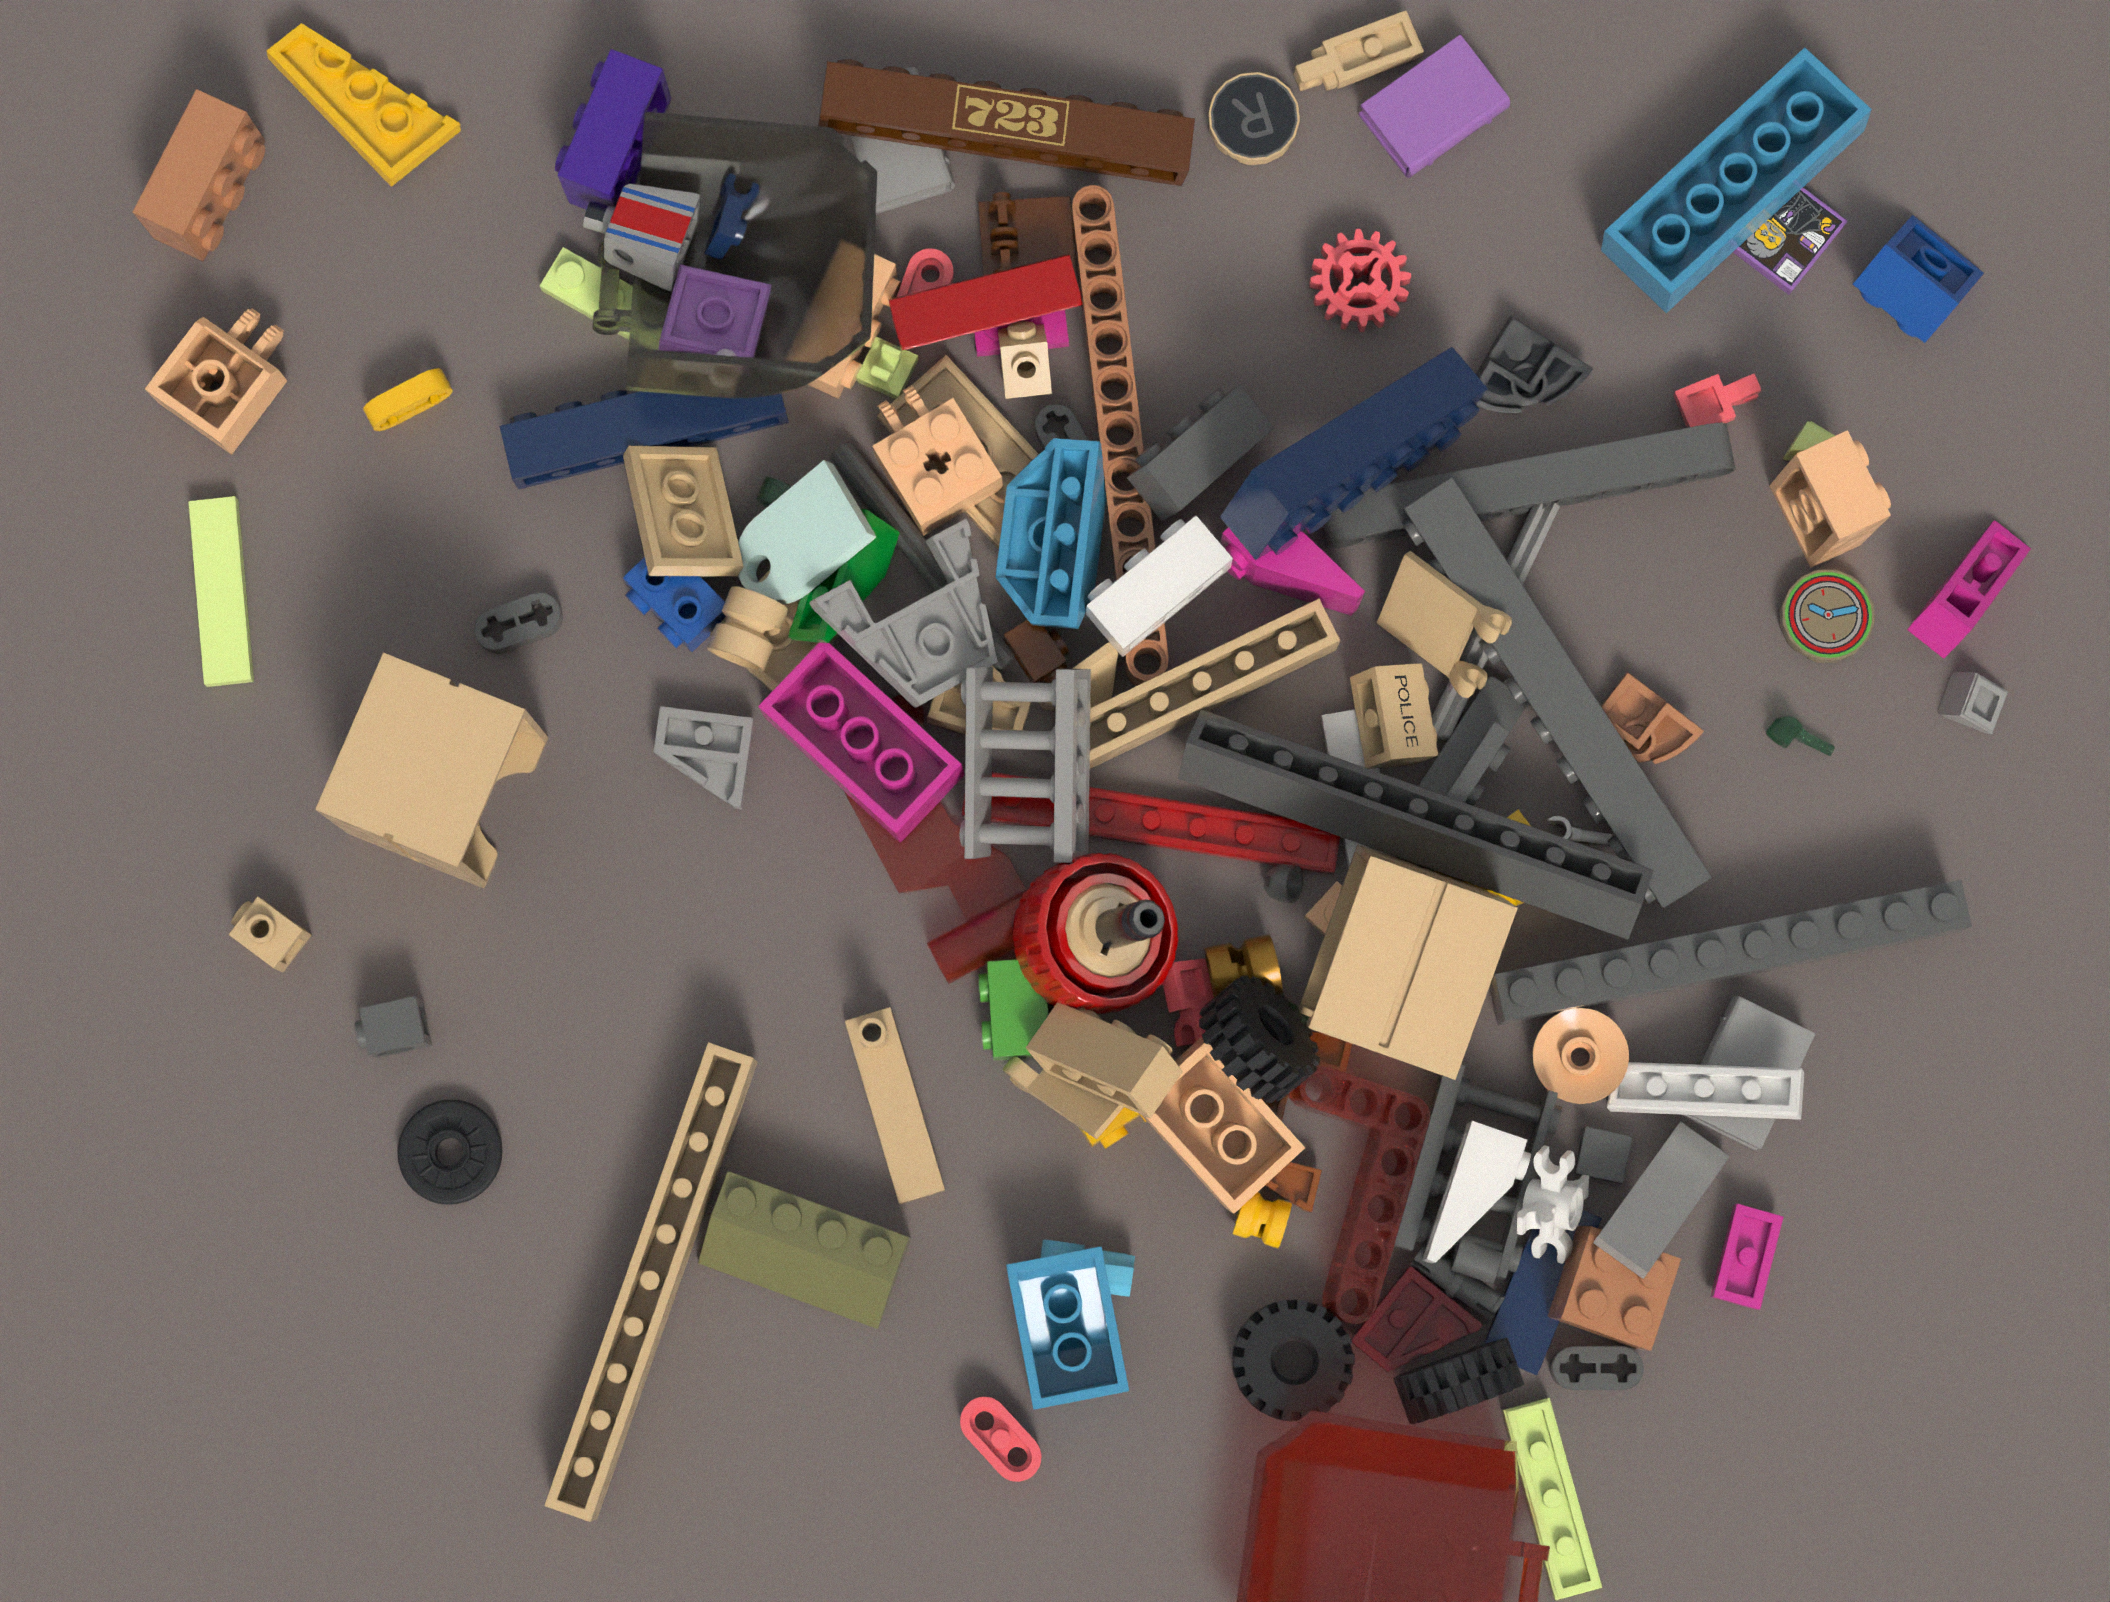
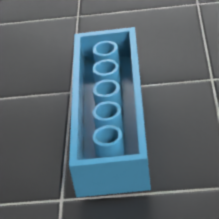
M1804 47L1604 231L1601 251L1667 313L1865 131L1872 109Z

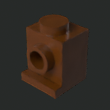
M1026 620L1005 633L1004 641L1014 653L1015 660L1030 683H1052L1056 678V669H1069L1064 655L1068 654L1069 650L1055 629L1047 632L1045 629L1047 626L1032 625Z

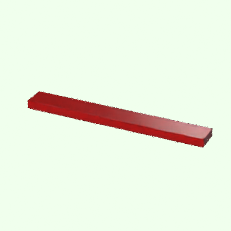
M992 772V777L1029 778ZM1089 787L1090 837L1269 865H1296L1301 870L1333 875L1335 873L1340 836L1286 817ZM965 795L961 813L963 817H965ZM992 796L991 821L1020 826L1050 827L1054 822V803H1052L1050 798Z

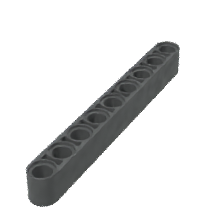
M1705 424L1390 483L1378 492L1370 488L1364 492L1365 496L1347 512L1343 513L1338 508L1330 513L1332 517L1322 526L1325 547L1342 548L1407 536L1408 533L1401 524L1402 521L1408 518L1404 508L1451 477H1453L1481 522L1529 513L1532 506L1543 504L1542 509H1546L1551 505L1552 501H1555L1558 506L1562 507L1721 477L1736 470L1727 424Z

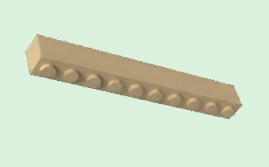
M709 1042L707 1044L544 1505L546 1507L589 1522L597 1520L754 1075L758 1062L753 1057Z

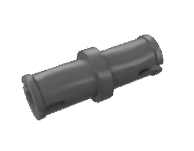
M1425 1242L1410 1266L1445 1290L1444 1293L1449 1298L1456 1297L1490 1322L1506 1296L1504 1294L1501 1295L1479 1279L1451 1271L1452 1260L1444 1255L1436 1263L1422 1261L1428 1244Z

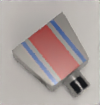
M627 184L622 189L616 207L590 201L585 213L583 227L605 234L604 259L609 264L672 292L680 264H683L699 222L700 195L691 192Z

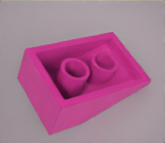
M1229 527L1222 533L1220 544L1233 558L1231 568L1227 572L1235 579L1240 580L1244 577L1252 585L1309 603L1320 599L1323 607L1350 616L1357 611L1365 590L1303 531L1297 534L1298 539L1284 552L1276 555L1273 551H1270L1257 560L1253 558Z

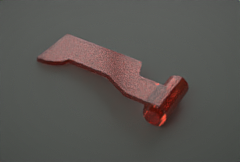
M901 694L891 699L920 727H924L922 705L914 708ZM845 793L898 893L902 894L949 886L967 919L966 922L926 943L948 985L986 965L988 961H993L1015 949L1013 941L1014 917L1019 907L1020 899L1027 889H1025L1006 854L991 846V856L964 859L965 847L960 843V827L950 820L941 802L900 843Z

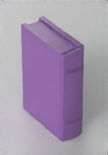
M1460 34L1362 103L1360 106L1362 111L1358 115L1405 177L1410 178L1427 165L1431 166L1434 160L1485 124H1490L1493 118L1510 107V98Z

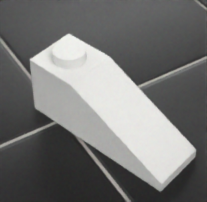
M1474 1121L1467 1123L1422 1261L1436 1263L1513 1186L1515 1179L1523 1180L1531 1158V1153L1524 1151L1527 1139Z

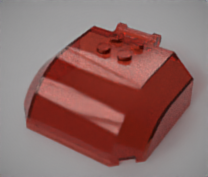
M1310 1411L1297 1421L1298 1424L1257 1452L1236 1602H1504L1510 1555L1524 1557L1518 1602H1538L1543 1560L1548 1561L1550 1546L1513 1540L1519 1494L1517 1441Z

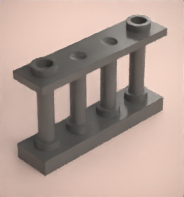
M1461 1064L1456 1080L1439 1074L1390 1246L1409 1252L1413 1251L1415 1242L1423 1245L1425 1240H1429L1434 1223L1430 1222L1431 1217L1423 1215L1428 1196L1436 1198L1438 1194L1444 1195L1449 1177L1443 1176L1444 1171L1436 1168L1442 1150L1450 1152L1451 1148L1459 1149L1464 1132L1456 1130L1457 1125L1450 1123L1454 1105L1463 1106L1465 1102L1534 1123L1527 1151L1524 1150L1531 1153V1158L1523 1180H1518L1514 1197L1504 1194L1489 1209L1508 1215L1501 1243L1469 1233H1465L1461 1237L1462 1239L1502 1251V1259L1496 1278L1506 1279L1508 1270L1516 1272L1523 1251V1245L1516 1243L1518 1238L1517 1213L1523 1209L1525 1191L1529 1182L1534 1179L1536 1174L1534 1157L1543 1147L1547 1132L1555 1134L1561 1117L1562 1106L1555 1105L1558 1093L1550 1090L1543 1093L1540 1105L1472 1085L1470 1084V1079L1463 1077L1466 1065ZM1459 1240L1451 1247L1452 1249L1456 1250Z

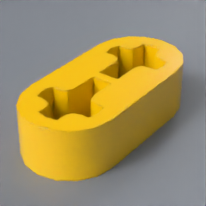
M435 368L425 371L376 396L366 403L363 411L373 430L383 431L437 405L449 397L453 389L443 370Z

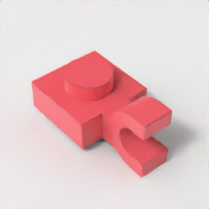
M1755 373L1726 386H1723L1719 375L1716 374L1676 390L1673 396L1685 425L1689 428L1733 421L1736 414L1732 406L1757 399L1758 393L1762 390Z
M1205 958L1174 962L1167 978L1163 982L1169 1013H1180V1018L1177 1020L1174 1028L1177 1047L1194 1044L1206 1032L1199 1027V1019L1202 1018L1199 1013L1214 998Z

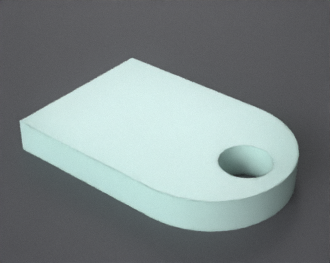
M823 460L746 526L738 542L744 566L738 577L745 589L765 595L781 604L795 602L806 596L877 537L834 464ZM769 559L771 565L770 573L764 581L759 582L756 576L757 568L763 560Z

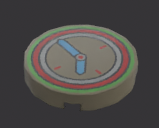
M1816 570L1800 577L1786 592L1779 609L1780 629L1787 644L1796 652L1798 651L1803 656L1808 657L1807 659L1817 663H1837L1853 656L1869 640L1875 624L1874 604L1867 589L1853 576L1838 570Z

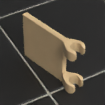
M1409 551L1403 557L1377 624L1445 674L1459 695L1469 698L1473 695L1476 688L1482 689L1485 686L1488 677L1487 672L1481 667L1460 660L1473 627L1481 639L1487 643H1493L1498 639L1500 633L1505 635L1509 632L1512 620L1505 612L1482 605L1413 552Z
M1012 1057L1003 1067V1071L1010 1076L1011 1082L1016 1087L1030 1093L1095 1139H1098L1124 1108L1112 1101L1047 1074L1044 1069L1038 1074L1018 1057Z

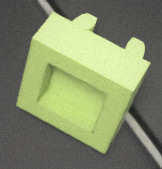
M875 337L856 377L857 382L897 399L903 393L902 390L905 389L919 360L918 355L907 350H901L899 346Z

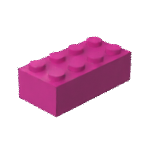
M818 643L758 706L768 722L900 843L965 775L962 764L830 643Z

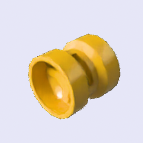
M1257 1192L1239 1209L1232 1234L1243 1238L1255 1236L1261 1238L1265 1245L1279 1248L1292 1203L1280 1199L1271 1202L1263 1199L1261 1194Z

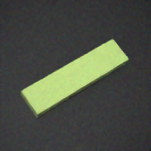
M235 496L188 501L204 685L213 687L254 682L239 501Z
M1550 1398L1501 1410L1553 1599L1559 1600L1602 1588Z

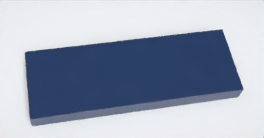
M1583 1210L1578 1226L1598 1228L1602 1218ZM1540 1229L1530 1230L1523 1247L1516 1272L1512 1273L1504 1292L1506 1298L1498 1308L1483 1343L1508 1337L1518 1367L1533 1375H1538L1559 1324L1558 1320L1549 1318L1548 1314L1566 1260L1563 1264L1557 1262V1249L1550 1243H1547V1250L1540 1258L1533 1256L1532 1242L1540 1234ZM1576 1229L1573 1231L1566 1230L1565 1232L1573 1241Z

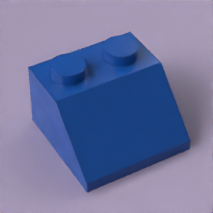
M1912 215L1885 244L1853 285L1860 290L1861 296L1866 302L1876 308H1882L1891 315L1904 333L1911 337H1918L1922 342L1926 343L1984 272Z

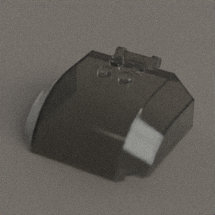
M646 112L644 114L640 185L700 195L699 222L682 265L771 284L772 287L754 358L659 350V340L672 292L634 275L631 310L617 309L620 268L609 264L604 259V241L598 245L597 257L598 262L602 264L599 307L593 313L592 328L595 332L603 335H614L619 331L630 332L626 390L720 398H755L777 395L813 382L854 354L870 340L878 171L866 160L860 162L844 146L845 139L833 128ZM732 173L736 175L734 188L738 193L747 194L750 186L755 182L759 185V194L752 206L742 212L741 218L747 220V227L741 243L738 247L731 245L723 259L719 260L704 254L715 214L721 203L720 189L728 175Z

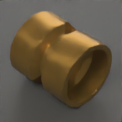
M1270 934L1244 939L1240 948H1235L1230 942L1204 948L1214 997L1237 978L1239 979L1241 976L1246 975L1249 979L1253 976L1259 978L1263 986L1269 983L1275 987L1276 995L1283 994L1279 964Z

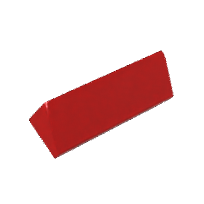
M1069 254L888 299L901 350L1066 310L1083 304Z

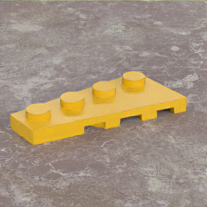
M302 23L266 50L267 57L271 63L391 187L461 131L459 122L448 115L444 117L428 107L426 101L413 93L407 94L388 82V77L373 68L369 70L353 60L350 53Z

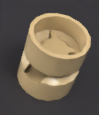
M733 586L722 609V612L727 617L726 622L716 624L707 649L731 663L755 671H764L773 650L769 637L779 634L788 608L765 595Z

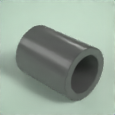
M1460 1238L1450 1270L1493 1284L1503 1252Z

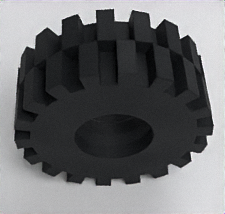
M1246 975L1233 981L1201 1009L1199 1014L1202 1018L1199 1019V1027L1206 1031L1202 1034L1204 1043L1211 1045L1213 1048L1209 1053L1214 1061H1221L1224 1065V1068L1221 1070L1228 1078L1233 1075L1237 1079L1236 1085L1243 1091L1249 1088L1251 1096L1258 1100L1263 1097L1265 1102L1272 1103L1275 1100L1278 1102L1318 1069L1316 1066L1320 1064V1057L1315 1053L1319 1049L1317 1043L1309 1038L1313 1035L1311 1029L1308 1026H1303L1300 1021L1303 1016L1297 1009L1293 1011L1288 1006L1290 1001L1283 994L1277 996L1275 994V987L1269 983L1263 986L1259 978L1253 976L1249 979Z
M1298 1299L1274 1302L1252 1314L1244 1326L1240 1328L1232 1351L1234 1378H1236L1242 1395L1258 1411L1283 1421L1312 1420L1314 1417L1324 1415L1337 1402L1339 1403L1345 1396L1344 1392L1348 1385H1351L1353 1378L1352 1369L1353 1364H1355V1353L1352 1352L1351 1347L1352 1341L1349 1333H1346L1342 1327V1322L1336 1316L1329 1313L1326 1308ZM1289 1341H1298L1304 1344L1312 1355L1310 1371L1304 1377L1297 1380L1284 1378L1279 1374L1274 1363L1275 1353L1278 1348Z
M1508 1337L1433 1361L1393 1378L1407 1419L1411 1425L1479 1404L1482 1401L1495 1398L1525 1384Z

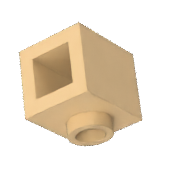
M1021 321L1012 323L1007 328L998 329L1005 398L1052 394L1044 324L1035 325L1032 322Z
M258 896L253 903L247 901L238 909L231 921L234 928L228 934L272 968L282 973L312 936L293 920Z

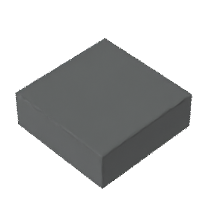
M1588 1126L1583 1127L1574 1174L1589 1175L1591 1178L1623 1184L1632 1137Z

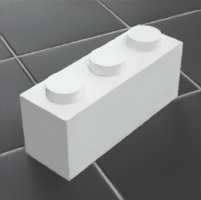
M1197 516L1187 523L1182 519L1173 523L1160 536L1164 541L1151 553L1146 549L1138 552L1124 565V568L1128 571L1114 583L1109 578L1106 579L1087 596L1091 602L1086 606V615L1122 657L1231 568L1233 558Z

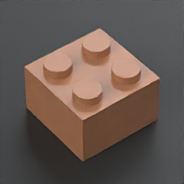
M1577 1226L1572 1241V1253L1566 1259L1548 1317L1635 1349L1651 1351L1681 1258L1662 1252L1650 1271L1642 1279L1593 1243L1602 1230L1592 1226Z

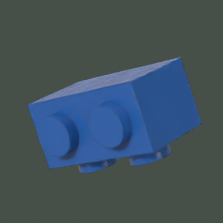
M644 557L623 577L630 589L625 594L626 598L643 615L651 610L662 622L657 627L658 631L675 648L683 643L692 653L710 636L716 624L726 617L722 612L725 601L700 576H649Z

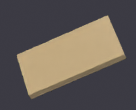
M945 355L912 386L929 412L954 398L1001 474L1003 489L964 511L999 549L1007 485L1039 454L951 359ZM904 393L891 403L904 427L918 419L915 412L906 403ZM882 414L877 415L881 424L893 434ZM933 460L930 462V468L926 470L929 472L935 469L940 475L944 474L947 461Z

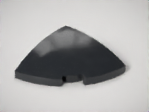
M1510 315L1476 373L1488 388L1476 405L1487 410L1502 413H1521V407L1544 402L1549 406L1560 401L1578 388L1593 368Z

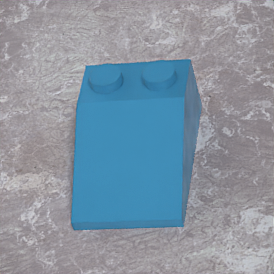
M1102 1246L1006 1264L1033 1410L1129 1391Z

